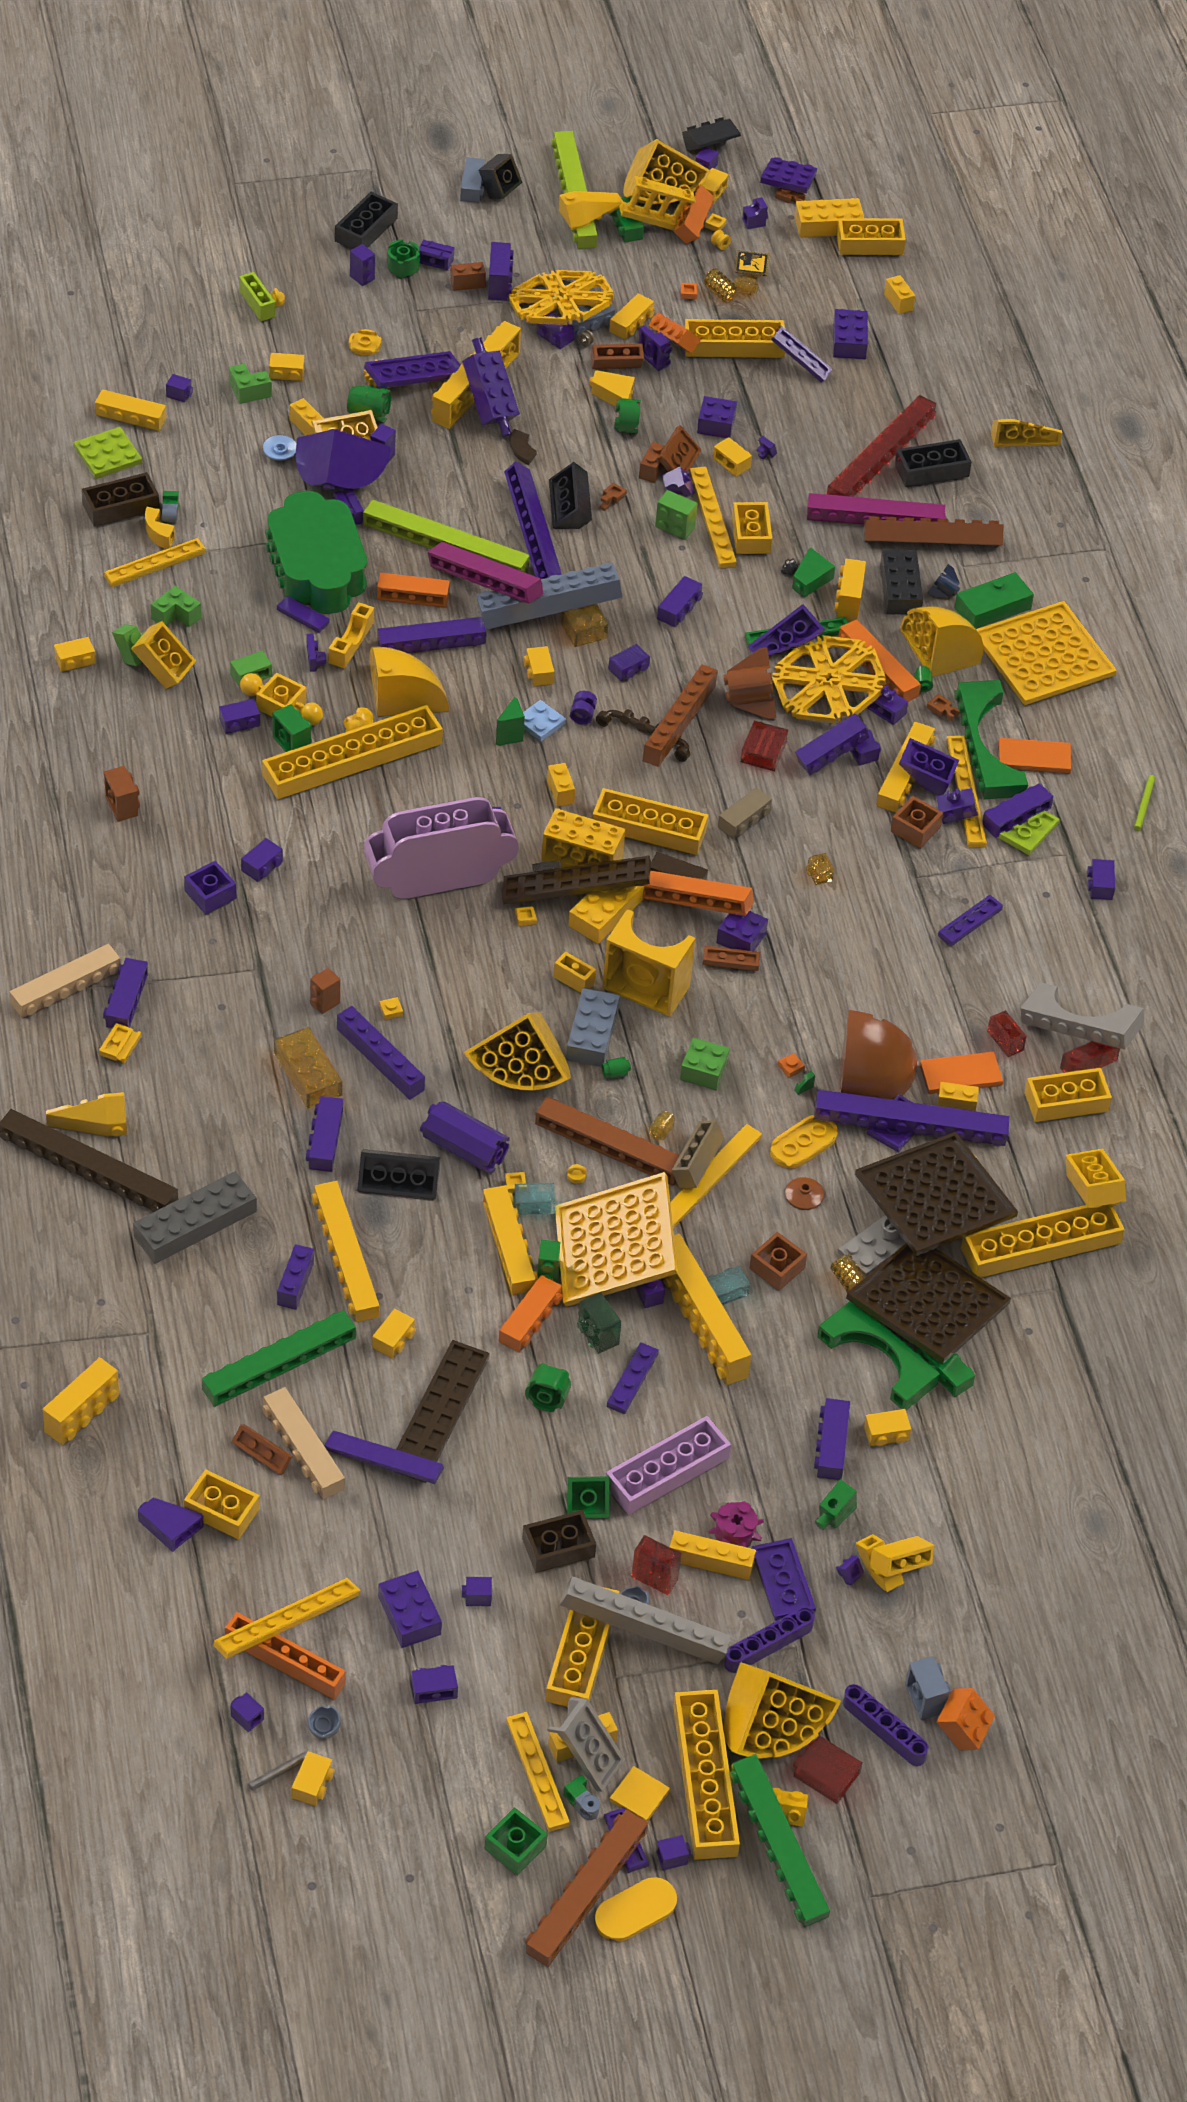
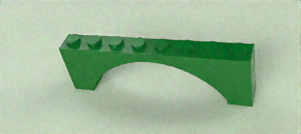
M1000 680L958 682L957 690L954 691L955 700H958V709L962 715L961 724L965 726L964 735L965 739H968V751L972 753L971 763L972 766H975V778L979 780L978 790L982 792L983 800L1012 798L1014 795L1028 789L1025 771L1020 772L995 758L984 746L979 735L978 725L982 718L992 708L1002 703L1004 692Z

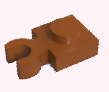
M779 188L775 198L789 204L793 201L796 204V201H804L806 195L804 193H797V191Z
M939 694L927 703V709L940 717L944 714L949 721H954V715L958 717L960 714L958 708L952 707V702Z

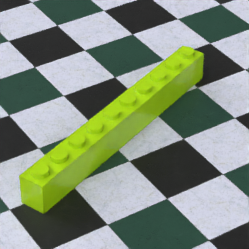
M573 131L554 132V138L551 139V147L554 148L553 155L554 159H556V169H559L558 178L561 179L560 185L563 194L573 191L587 192ZM594 220L586 227L571 230V232H574L573 242H576L577 249L597 248V231Z
M372 499L363 512V525L432 549L439 543L444 542L524 573L529 568V554Z

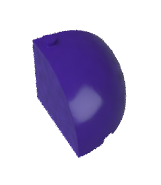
M337 429L298 437L296 443V463L301 478L310 485L323 487V489L330 491L334 489L361 488L374 482L384 471L391 453L390 446Z

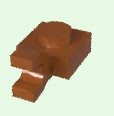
M615 483L609 485L603 491V496L601 497L603 503L600 505V509L606 511L612 501L617 504L626 496L627 490Z

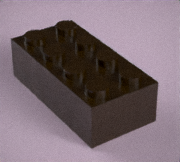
M148 472L82 489V504L94 527L145 514L147 507L160 509L159 494Z

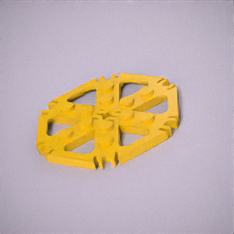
M552 270L551 274L543 272L542 276L539 273L514 287L511 291L512 294H509V302L518 318H521V320L526 319L527 323L567 325V322L572 324L573 320H577L579 323L581 319L585 321L608 308L614 300V292L605 277L601 274L596 276V272L555 270V273ZM564 279L576 280L567 286L562 282ZM537 285H544L547 290L532 288ZM600 287L603 292L590 291V289ZM521 303L533 304L526 309H521L519 306ZM589 305L593 308L587 312H582L577 306ZM557 308L562 315L559 318L544 316L555 311Z
M823 635V641H821V638L817 636V642L810 641L808 645L806 643L799 645L776 664L777 666H775L776 673L772 674V680L783 710L786 713L793 710L791 712L792 717L828 723H836L835 718H837V721L841 723V717L846 716L848 718L850 714L858 715L882 695V685H886V676L875 649H872L871 645L866 648L865 641ZM830 647L850 649L834 663L828 652ZM806 654L811 657L815 668L791 666V664ZM868 661L872 663L876 674L868 675L851 672L863 662ZM785 684L806 686L791 699H787L783 689ZM844 690L865 692L869 696L856 707H851ZM824 695L826 696L831 709L830 714L822 715L807 712L808 708Z

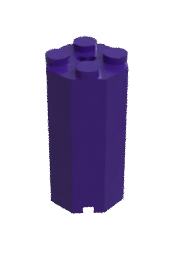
M439 1102L437 1105L432 1104L428 1110L429 1115L420 1127V1132L423 1133L424 1138L487 1173H493L496 1170L494 1168L495 1164L500 1165L503 1162L509 1149V1144L506 1141H510V1137L447 1102Z

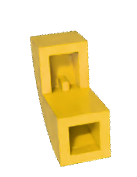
M147 507L145 511V526L148 537L156 545L164 549L171 548L175 539V526L160 523V509Z
M872 1534L856 1542V1546L872 1578L884 1591L889 1592L904 1584L903 1576L900 1573L886 1577L870 1568L872 1548L885 1545L884 1540Z

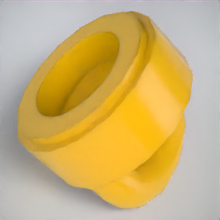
M274 288L270 295L275 300V307L282 306L285 303V295L279 292L277 288Z
M575 1164L568 1168L567 1178L570 1182L580 1184L586 1180L587 1170L584 1166Z

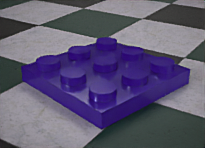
M778 157L771 158L761 176L760 183L807 193L817 174V168L809 164L802 165L795 161H785Z

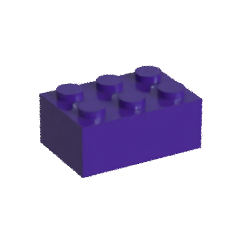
M491 242L488 300L508 301V294H511L512 284L509 283H512L513 261L510 260H513L514 250H511V243Z
M835 309L833 318V357L866 359L868 311Z
M418 1570L378 1584V1598L401 1648L441 1635L442 1621Z

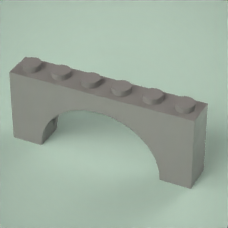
M1041 982L1020 1008L1021 1023L1124 1050L1145 1023L1144 1008L1126 1004L1123 1008L1112 1014L1089 1017L1070 1013L1057 1004L1059 1002L1058 987Z

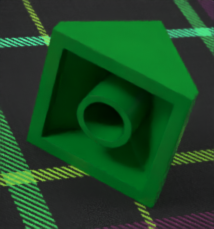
M515 697L497 719L496 745L498 746L523 741L525 716L518 699Z
M609 1476L567 1477V1514L583 1510L586 1518H609Z

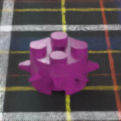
M745 1501L728 1502L726 1505L721 1506L718 1512L710 1514L716 1523L715 1527L708 1532L709 1534H715L717 1541L748 1548L752 1541L762 1540V1537L757 1532V1526L762 1524L764 1520L757 1518V1514L749 1503Z

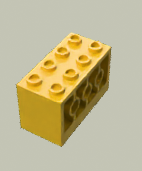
M555 808L543 833L541 863L555 868L623 859L625 829Z

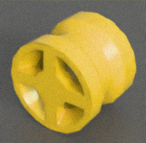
M722 230L715 231L711 237V243L717 245L720 250H725L731 242V237L727 234L725 235Z

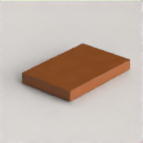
M679 425L675 428L657 459L668 472L678 467H681L684 472H689L701 448L684 428Z

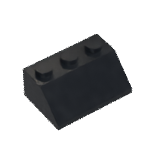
M724 117L714 119L715 122L711 124L710 121L700 123L701 127L696 128V125L687 127V131L682 132L686 150L688 151L740 137L741 133L731 119L724 120Z

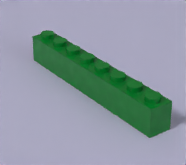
M344 1310L333 1313L328 1318L316 1321L303 1330H297L294 1334L281 1338L272 1345L262 1347L257 1352L246 1355L232 1364H227L216 1372L208 1373L202 1378V1390L212 1405L216 1407L356 1339V1326Z
M754 1754L732 1763L731 1772H729L731 1781L734 1785L737 1784L740 1789L738 1792L740 1800L743 1804H747L749 1819L752 1824H756L758 1838L761 1843H765L768 1849L766 1850L767 1857L771 1863L774 1862L777 1868L775 1873L778 1881L783 1882L786 1887L784 1892L787 1900L793 1902L797 1921L802 1922L805 1928L829 1918L830 1909L757 1755Z

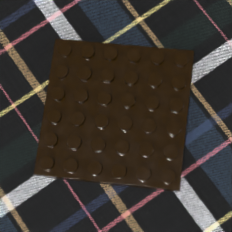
M956 1132L858 1168L855 1171L856 1177L916 1256L1015 1218L1018 1215V1210Z
M907 1243L850 1290L846 1296L847 1300L942 1364L1007 1307L1011 1301L1009 1296L935 1248L916 1256Z

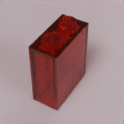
M754 720L742 748L740 762L775 772L787 743L788 729Z
M644 1535L634 1550L631 1577L669 1595L678 1581L682 1553Z
M819 1735L815 1741H811L807 1745L806 1753L803 1757L799 1756L793 1765L795 1768L793 1777L838 1804L860 1775L863 1762Z

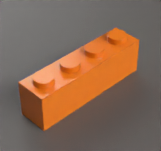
M701 184L693 192L695 204L686 203L673 231L686 244L691 241L694 242L699 238L700 230L704 227L703 223L708 217L707 213L713 205L714 196Z
M658 312L648 325L657 333L661 332L671 342L691 354L701 341L688 329Z
M380 572L377 600L447 608L450 580Z
M541 1275L499 1330V1342L517 1352H520L523 1347H527L531 1341V1336L534 1332L537 1333L540 1330L543 1320L548 1319L551 1315L552 1308L561 1302L563 1297L561 1294L562 1285Z

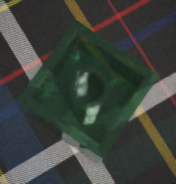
M600 1292L580 1301L577 1327L587 1337L590 1347L595 1348L599 1354L619 1345L622 1321L603 1294Z

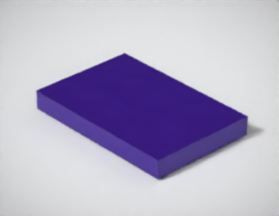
M897 1095L893 1099L897 1101L911 1102L910 1100L904 1098L901 1095ZM869 1127L866 1132L867 1135L898 1153L915 1134L913 1131L898 1132L888 1128L881 1130L874 1127Z

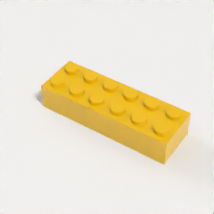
M685 319L684 328L701 339L692 354L685 350V357L784 358L785 351L771 340L781 326L785 328L784 320Z
M603 788L592 819L624 828L625 837L698 855L707 831L709 815Z
M605 1588V1589L611 1590V1591H613V1592L619 1593V1591H617V1590ZM573 1610L569 1611L546 1688L545 1702L568 1707L570 1697L588 1699L590 1702L612 1627L611 1624Z

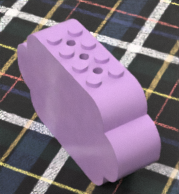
M482 797L394 813L384 821L382 830L371 834L364 843V854L374 882L380 887H390L392 894L401 899L487 883L498 874L499 866L511 862L518 853V841L507 813L501 809H492L490 802Z

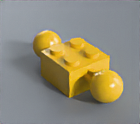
M254 673L244 675L240 681L241 691L247 696H256L258 710L271 717L273 712L291 704L300 711L301 716L308 720L311 726L317 725L323 718V710L318 704L313 702L305 704L306 687L281 674L275 673L265 685H263L262 679Z

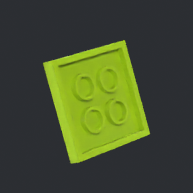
M121 427L73 442L75 450L95 479L142 464V457Z

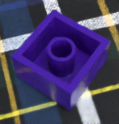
M704 396L698 418L697 433L730 438L736 417L737 401Z
M216 861L184 876L185 892L205 915L237 899L236 883Z
M750 910L746 916L729 913L718 928L716 943L730 949L755 951L767 934L768 919Z

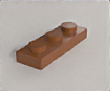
M704 946L702 965L758 971L761 952Z
M240 1424L232 1440V1443L278 1474H284L293 1457L245 1424Z

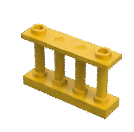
M634 176L636 190L630 202L622 201L619 208L623 217L674 230L686 203L695 204L696 201L694 193L688 189L684 190L652 181L645 177ZM643 190L651 192L645 206L636 205ZM657 194L666 196L659 211L650 209ZM672 198L681 200L673 215L665 213Z

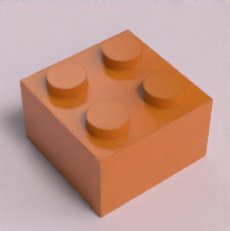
M958 1688L952 1690L936 1723L958 1750H976L980 1748L995 1715L973 1688Z

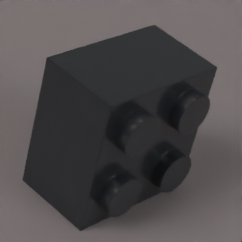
M497 154L478 170L489 199H503L523 183L512 154Z

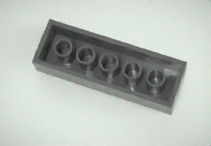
M234 1171L134 1222V1238L153 1263L156 1264L257 1212V1198L237 1172Z

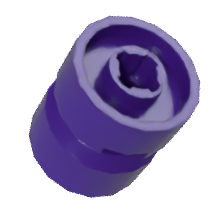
M583 690L575 694L570 710V718L575 723L585 725L592 721L597 704V698L593 693Z

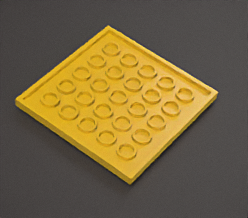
M1065 601L976 629L982 637L983 650L1024 706L1115 676L1117 672L1116 668Z
M665 1172L555 1206L558 1241L561 1242L560 1271L563 1303L566 1307L678 1274L668 1176Z

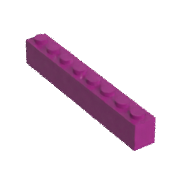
M809 493L807 520L864 525L865 520H869V516L879 517V520H886V517H897L896 521H903V518H914V521H920V518H931V522H937L938 519H945V505Z
M441 542L428 551L431 567L530 604L544 594L540 578L447 543Z

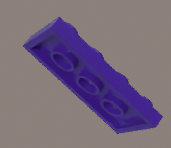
M792 1538L752 1546L751 1549L756 1550L754 1561L774 1620L777 1621L802 1607H808L815 1613L816 1607Z

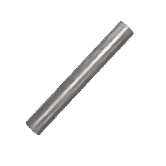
M306 1752L295 1756L249 1782V1788L253 1791L303 1763Z

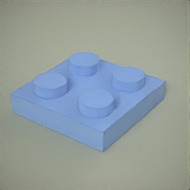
M541 700L523 712L525 716L524 730L540 742L566 724L565 717Z

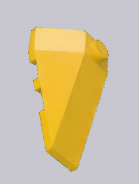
M573 191L559 195V212L570 229L574 230L586 227L594 219H601L603 214L617 210L623 200L618 193Z
M372 410L311 422L315 433L337 429L370 440V435L378 428Z
M1015 419L993 420L991 436L994 447L1060 445L1062 430Z
M124 1092L102 1094L93 1101L88 1102L85 1099L76 1106L65 1105L46 1111L47 1126L107 1137L127 1135Z

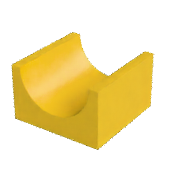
M627 909L606 940L602 988L670 1017L690 987L695 937L688 935L682 942L668 947L647 944L634 934L632 930L634 912Z

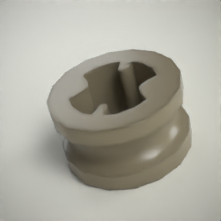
M586 329L578 335V340L583 346L587 347L594 342V336L591 331Z

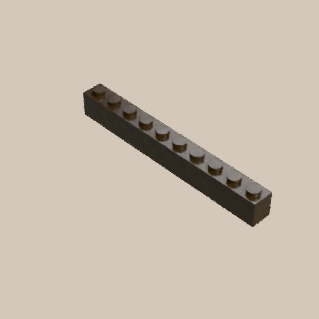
M10 1109L0 1121V1137L4 1141H9L21 1149L34 1153L37 1157L49 1160L52 1164L59 1165L70 1173L80 1175L87 1181L94 1182L106 1190H111L120 1197L127 1198L139 1206L150 1209L152 1212L179 1200L177 1188L13 1109Z

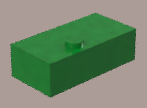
M1014 572L957 593L954 608L959 615L968 620L975 629L1030 610L1034 593L1019 575Z

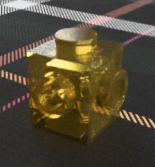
M823 853L809 857L806 872L808 876H811L815 885L833 881L834 867L827 854Z

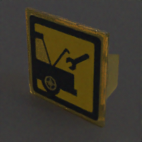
M737 250L734 273L743 274L744 279L756 280L758 276H767L769 254Z

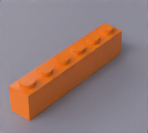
M857 619L840 627L838 637L862 640V642H866V648L871 645L872 649H875L886 676L888 689L891 691L895 690L897 695L908 702L919 697L921 684ZM867 661L861 664L870 671L871 675L876 674L871 662Z
M650 871V884L644 885L643 891L644 899L743 916L747 915L754 903L753 889L750 887Z
M236 1612L225 1627V1635L254 1621ZM279 1634L244 1650L248 1654L335 1700L346 1684L345 1670Z

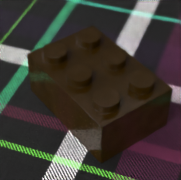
M583 1510L523 1525L522 1540L535 1573L595 1558L596 1541Z

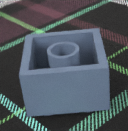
M933 1656L909 1663L905 1681L906 1689L920 1720L940 1715L951 1693L949 1683L944 1681L941 1665L936 1663Z

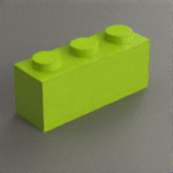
M251 272L239 276V292L260 322L276 317L275 300L257 275Z

